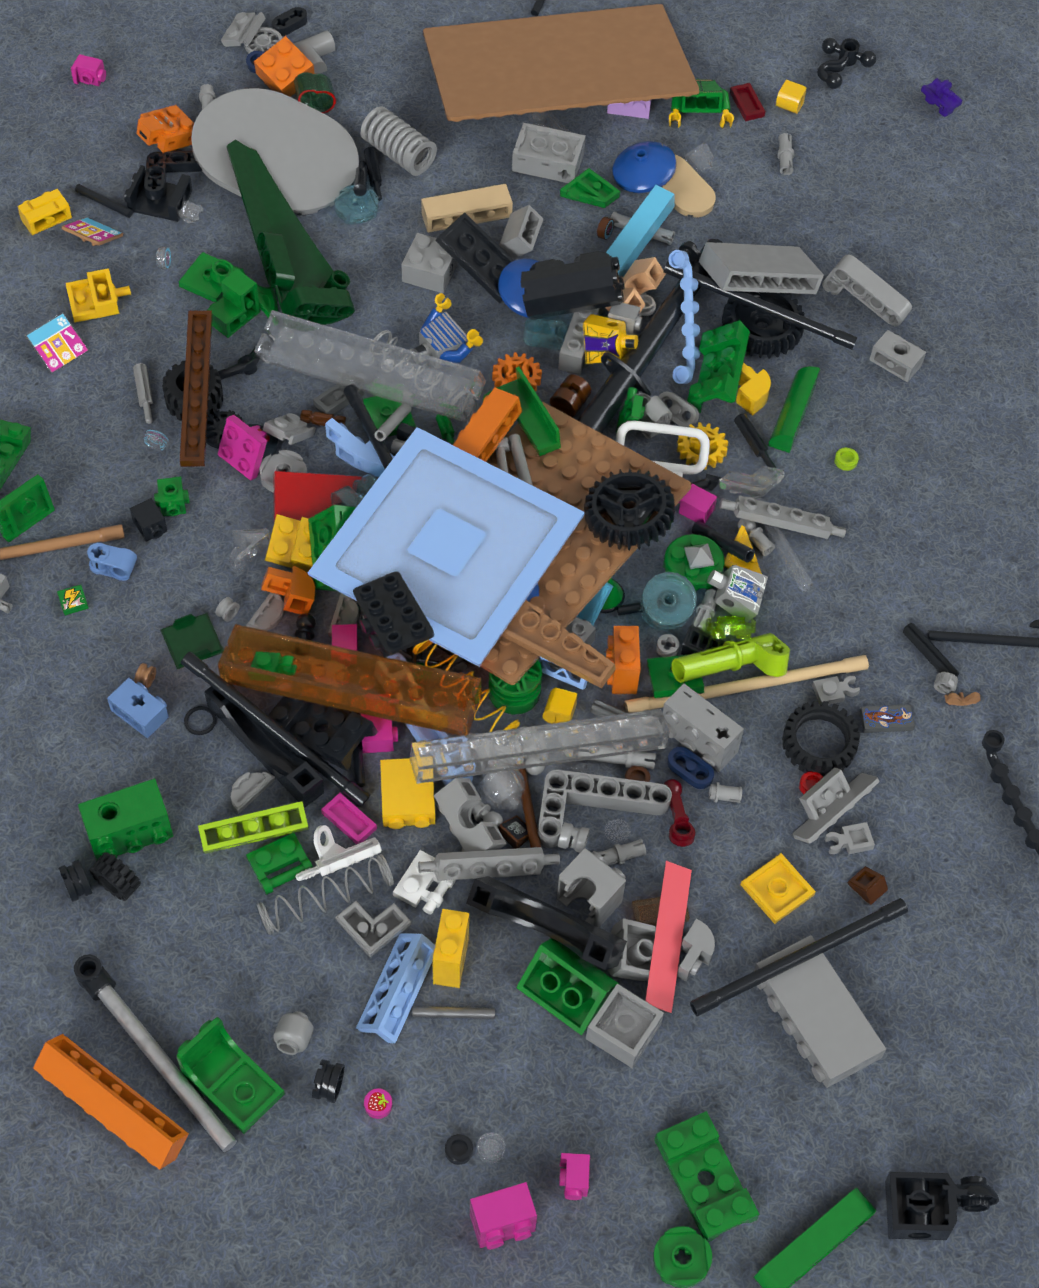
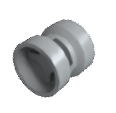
M564 822L558 847L564 849L570 847L575 852L580 853L586 847L590 829L585 827L575 828L573 824Z

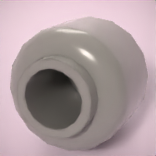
M298 1011L287 1013L280 1018L273 1034V1039L281 1052L288 1055H296L308 1047L314 1027L306 1014Z

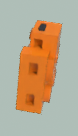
M177 105L140 114L136 134L148 146L157 144V147L165 153L192 145L191 136L194 122Z

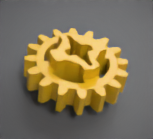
M698 422V427L696 428L706 433L710 440L707 465L715 468L716 463H722L723 458L727 455L728 440H724L725 433H718L719 427L711 429L710 423L703 427L701 422ZM678 436L677 452H680V459L686 458V465L691 463L695 465L699 460L700 441L695 437Z

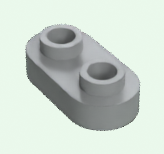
M663 392L659 395V398L666 406L667 402L672 400V406L668 409L672 412L671 420L683 427H689L690 424L694 426L697 423L699 412L695 406L673 392ZM687 412H690L691 414L689 420H686L685 414Z

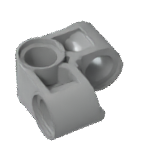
M645 393L637 394L644 397L642 406H645L644 415L638 421L670 425L672 412L659 396L650 397ZM641 431L647 439H651L660 434L655 432Z

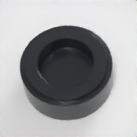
M462 1134L451 1136L445 1144L446 1158L456 1165L467 1163L473 1155L472 1141Z

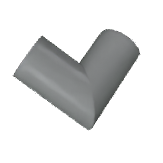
M326 30L293 43L313 63L315 75L327 71L326 63L322 60L321 56L335 51V43L329 31Z
M355 901L335 917V920L370 958L411 926L410 919L395 903L373 919Z

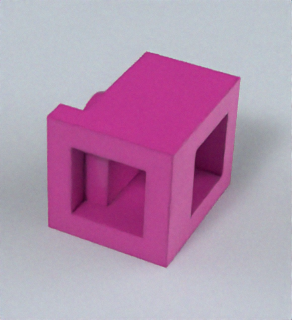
M79 54L71 67L74 84L83 82L88 85L99 86L106 79V70L101 59Z
M561 1153L560 1167L565 1168H560L559 1186H565L564 1195L566 1199L580 1200L582 1196L587 1197L590 1155Z

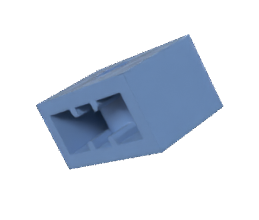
M130 678L124 681L107 698L110 710L146 738L151 736L169 718L165 701L159 696H152L142 683H135Z

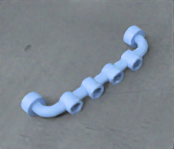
M674 250L669 255V264L673 268L683 269L680 287L684 290V301L681 304V310L685 313V324L682 326V334L685 336L686 347H684L682 354L686 359V366H677L673 370L672 376L676 383L688 384L693 378L695 360L701 355L699 348L695 346V337L699 335L700 327L694 324V314L699 311V304L693 301V291L697 290L698 281L692 276V266L688 254L682 250Z

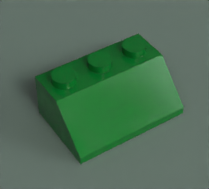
M550 938L539 946L516 988L582 1036L612 990L619 983L590 962L581 959L565 945Z

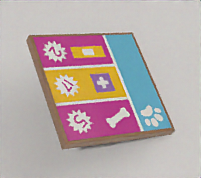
M88 217L62 226V230L82 238L83 242H92V246H100L120 238L124 234Z

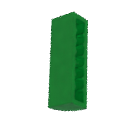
M803 367L796 372L769 440V447L790 453L814 392L820 371L819 367Z

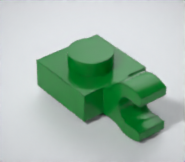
M256 651L249 673L252 678L276 679L278 673L295 675L297 665L293 664V656L285 655L282 657L280 653Z

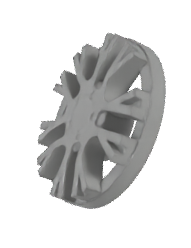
M260 27L250 42L254 44L246 46L244 43V47L248 54L253 51H267L279 42L282 36L275 29Z

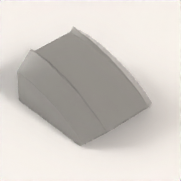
M624 918L613 926L611 934L626 940L627 943L619 965L607 969L611 976L648 981L656 926Z

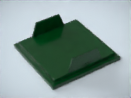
M207 613L196 617L192 614L175 619L173 625L160 629L177 669L185 667L181 664V660L190 651L201 660L224 653Z

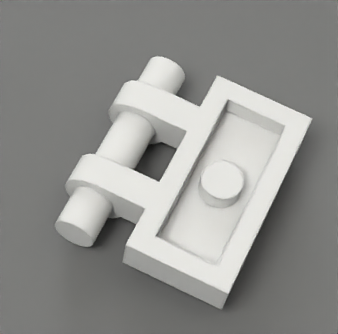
M420 850L394 889L393 896L415 908L423 900L427 902L423 907L424 912L431 915L436 907H440L443 902L442 897L448 888H452L456 880L437 881L435 872L419 873V861L435 860V857ZM433 881L439 883L434 892L428 891Z

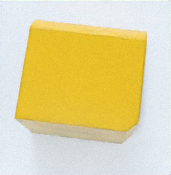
M785 80L779 90L776 106L798 114L804 104L807 88L795 82Z
M553 688L550 691L543 712V719L551 724L569 727L576 708L578 693Z

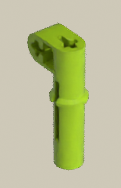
M772 633L737 642L730 640L719 647L675 658L672 661V672L675 679L682 683L729 669L737 671L741 666L753 663L765 674L780 677L787 673L790 648Z

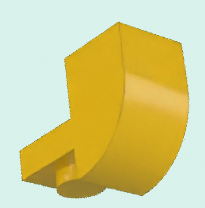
M743 363L739 380L741 387L738 388L736 403L753 416L767 403L771 379L764 369L757 374L752 367Z

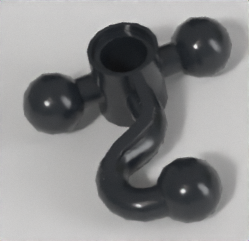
M826 38L822 43V50L826 54L839 53V60H830L821 64L817 70L818 77L826 82L829 88L837 89L842 84V77L836 72L843 71L846 66L854 65L857 60L864 67H872L876 63V55L872 51L860 52V44L855 39L847 38L839 45L834 38Z

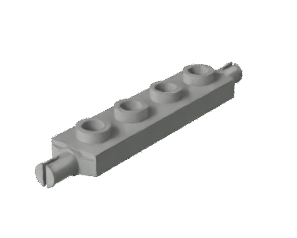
M738 496L735 502L722 498L720 502V508L733 511L737 518L828 539L830 535L844 538L846 534V528L834 526L830 521V517L822 514H814L798 508H789L777 503L764 502L753 497Z
M541 847L438 853L434 861H419L418 871L419 873L435 872L437 881L475 879L486 876L540 875L544 865H559L560 856L559 853L544 854Z

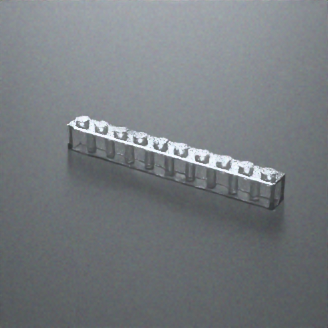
M661 709L644 710L509 730H496L487 733H473L436 740H422L411 743L410 763L416 783L419 784L665 749L670 731Z

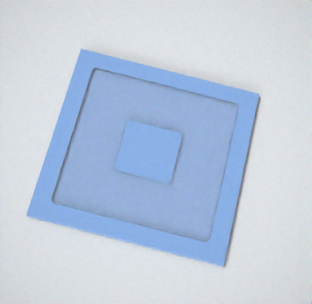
M416 427L308 571V575L357 601L353 594L354 588L392 572H399L434 630L435 635L429 640L480 667L577 527L585 512Z

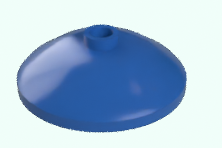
M653 141L639 142L627 147L617 156L613 164V176L616 183L626 191L633 193L650 192L655 185L662 187L673 177L677 166L676 158L673 151L662 143Z
M518 259L509 263L501 272L498 280V290L502 300L512 311L529 318L523 303L522 295L525 292L524 288H521V274L524 271H530V267L539 261L534 259Z

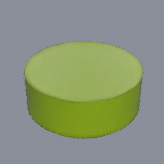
M845 447L836 452L834 462L839 469L850 471L857 466L859 456L855 450Z

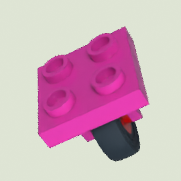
M231 415L226 419L217 455L251 481L257 478L262 459L270 454H275L278 438L262 431L264 427L262 425L245 424L235 415Z

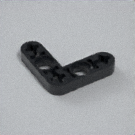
M193 151L152 152L147 156L144 187L148 199L159 200L165 196L167 172L202 171V168L194 158Z

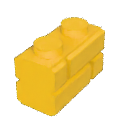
M58 189L45 192L42 196L26 200L17 206L20 219L31 235L72 218L69 204Z

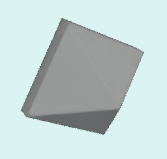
M709 544L684 548L690 569L714 566Z

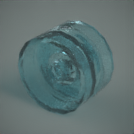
M664 572L655 575L648 581L640 598V611L643 619L651 627L659 631H673L681 628L688 622L696 607L697 595L694 586L686 577L678 573ZM664 599H668V602L672 604H666Z

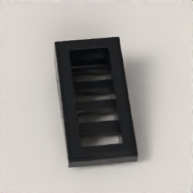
M689 626L682 645L681 655L704 651L701 648L702 643L707 645L705 650H708L712 646H722L726 641L698 628ZM692 641H696L697 644L693 645Z

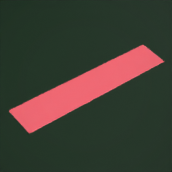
M666 861L645 1001L658 1009L672 1013L692 870Z

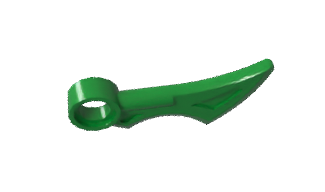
M217 259L211 265L210 277L213 281L221 283L227 275H230L238 269L242 273H244V270L233 266L227 260ZM216 269H224L227 274H220ZM257 285L260 309L265 313L271 324L274 325L278 312L275 292L273 288Z

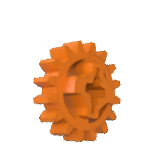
M514 352L513 357L505 354V360L499 358L497 365L493 366L492 381H494V387L496 388L516 380V367L519 366L536 392L537 386L541 385L542 378L539 362L534 363V357L527 359L525 353L521 357H518L516 352Z

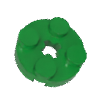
M685 1226L674 1227L666 1231L656 1243L653 1252L654 1267L664 1283L677 1288L693 1287L705 1279L712 1264V1250L708 1241L705 1238L703 1239L696 1230ZM679 1250H684L685 1255H690L691 1260H687L686 1264H680V1261L675 1260L674 1256L679 1254Z

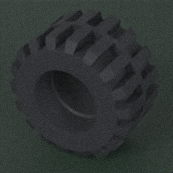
M185 360L181 361L180 365H173L172 370L168 369L166 376L162 380L167 410L170 411L172 416L176 415V418L180 421L182 420ZM210 364L208 414L210 413L211 415L214 413L213 411L221 409L224 397L219 372Z

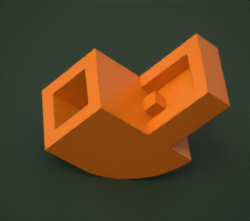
M295 566L292 567L291 572L268 567L262 581L261 590L285 596L283 608L285 611L297 614L309 613L314 602L315 584L308 573Z

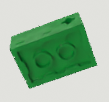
M332 505L308 519L312 566L356 507ZM314 579L315 590L337 591Z

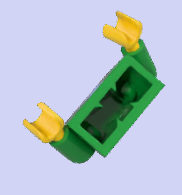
M695 79L699 86V94L690 97H672L671 111L673 112L669 114L670 127L672 121H678V128L681 126V114L679 112H722L720 127H724L725 121L729 122L730 128L733 124L734 116L732 113H729L731 110L729 94L725 89L719 87L715 80Z

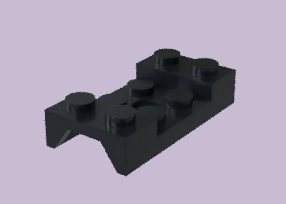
M297 681L293 683L269 713L272 719L317 755L347 772L351 767L352 752L364 737L375 736L378 733L372 721L353 711L351 714L318 697L314 690ZM321 725H328L324 732H317Z

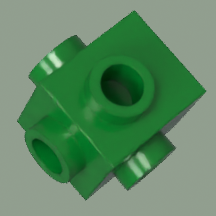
M181 476L157 479L158 493H154L156 506L161 508L162 515L177 516L179 514H186L185 504H190L188 489H183Z

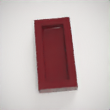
M750 83L730 88V94L745 121L765 117V110Z

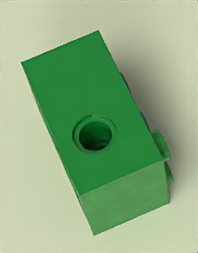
M155 778L78 804L96 861L103 853H110V855H114L117 858V856L128 852H139L143 847L151 844L165 843L169 838L174 837Z

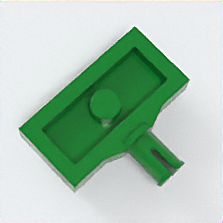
M628 388L625 405L619 412L616 433L623 423L641 420L644 415L645 406H642L644 397L637 395L638 390L636 388Z

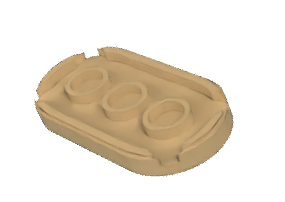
M675 155L677 164L675 173L662 188L675 194L674 209L680 214L687 217L689 214L698 218L706 216L712 211L715 204L716 195L714 190L682 157Z

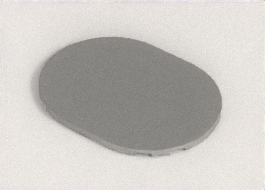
M259 88L232 91L219 96L206 105L194 122L191 137L195 160L209 179L240 197L241 193L227 151V145L235 139L257 151L294 213L307 215L317 213L318 210L328 206L332 207L350 192L355 183L359 157L357 147L351 135L331 117L283 93Z

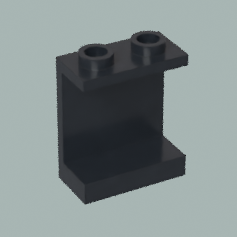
M140 165L138 172L134 173L130 188L125 191L124 200L127 202V207L135 213L178 222L192 193L191 177L182 174L177 185L166 183L165 196L159 200H151L145 194V166Z

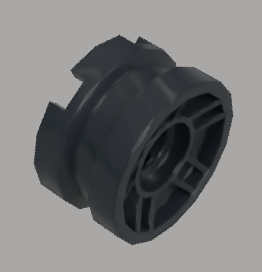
M79 859L73 861L72 865L68 867L63 865L58 868L72 902L79 900L81 895L88 896L93 894Z
M322 1059L320 1061L322 1069H317L314 1083L316 1089L312 1090V1098L321 1099L323 1097L327 1098V1102L335 1103L342 1085L345 1064L336 1063L333 1065L330 1064V1061Z

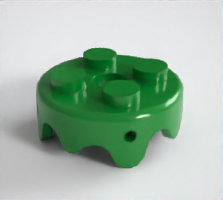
M689 534L678 537L670 543L664 555L663 568H665L669 583L677 585L683 594L693 595L698 589L706 588L708 590L714 587L707 583L708 577L713 570L723 574L725 558L721 548L713 540L702 535ZM709 544L714 566L690 569L684 548Z

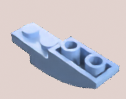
M333 418L325 423L326 437L335 443L336 456L361 471L380 477L385 469L371 442L368 441L365 444L359 436H354L349 432L344 424L338 423Z

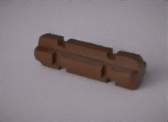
M302 410L300 414V420L305 423L312 422L315 425L325 426V423L333 418L338 423L346 425L345 416L337 415L335 417L334 414L312 413L311 410Z

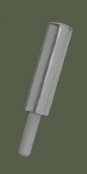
M138 363L134 365L133 371L139 406L144 409L146 423L151 424L153 420L150 404H153L147 366L143 363Z

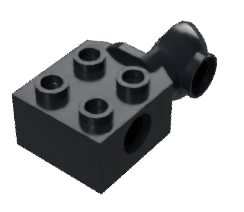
M889 1172L885 1181L888 1239L947 1240L957 1223L956 1211L958 1206L962 1207L964 1211L982 1212L988 1210L990 1206L997 1204L999 1197L994 1189L987 1185L986 1178L981 1176L964 1177L960 1179L961 1184H955L948 1173Z

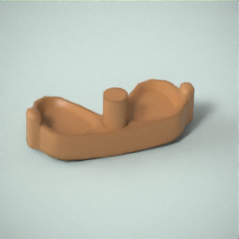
M960 692L958 695L956 693L945 695V701L949 705L964 706L981 701L978 692H973L965 698L963 692Z

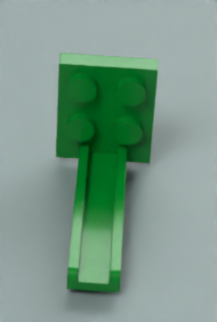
M37 474L0 500V532L8 543L55 511L44 479Z

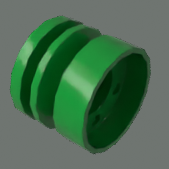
M539 660L531 666L515 685H510L489 672V699L494 707L499 709L506 706L504 713L511 715L523 714L534 708L541 695L542 668Z

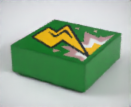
M81 585L57 591L64 616L89 609Z

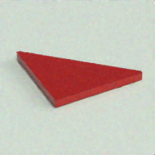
M275 471L273 474L274 522L277 514L300 521L302 517L309 519L332 505H340L358 487L364 484L366 477Z

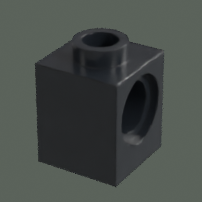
M152 498L130 508L133 523L146 542L151 539H157L167 532L165 518Z

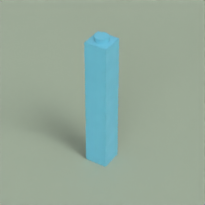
M655 185L606 253L609 256L618 257L620 265L619 276H625L633 262L638 258L675 207L674 193Z

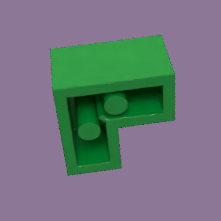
M238 269L221 281L223 297L211 304L207 309L212 310V326L227 338L260 313L257 283Z

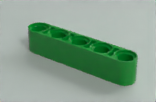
M855 1188L757 1272L754 1279L762 1288H790L870 1219L877 1209L858 1188Z

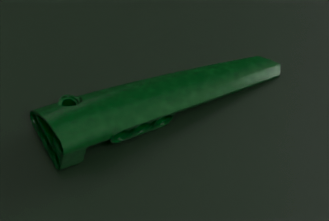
M236 139L229 143L227 151L268 285L275 288L286 327L297 330L332 324L351 316L355 312L350 293L346 289L350 284L349 276L343 271H334L294 214L257 151L243 145Z

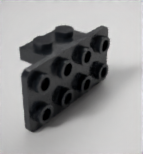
M392 572L353 589L354 597L361 607L364 619L360 620L366 634L371 633L369 638L375 650L379 649L384 658L434 637L433 628L399 572Z

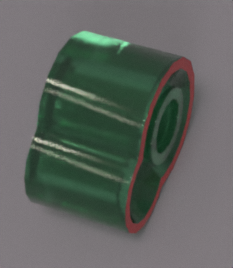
M307 72L295 77L294 87L298 102L300 101L321 113H327L334 108L336 97L329 77L324 74Z

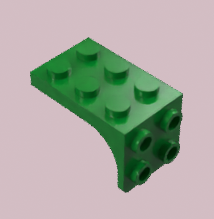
M219 1017L212 1021H206L199 1029V1033L192 1040H186L178 1049L176 1057L182 1074L243 1134L285 1095L284 1090L232 1040Z

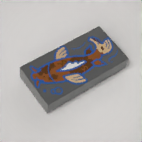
M911 705L861 707L860 709L863 733L913 731L915 728Z

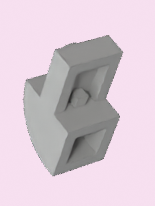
M698 919L692 924L681 946V950L687 953L679 966L677 977L684 981H687L691 974L696 976L702 963L709 966L715 948L713 933L706 924Z

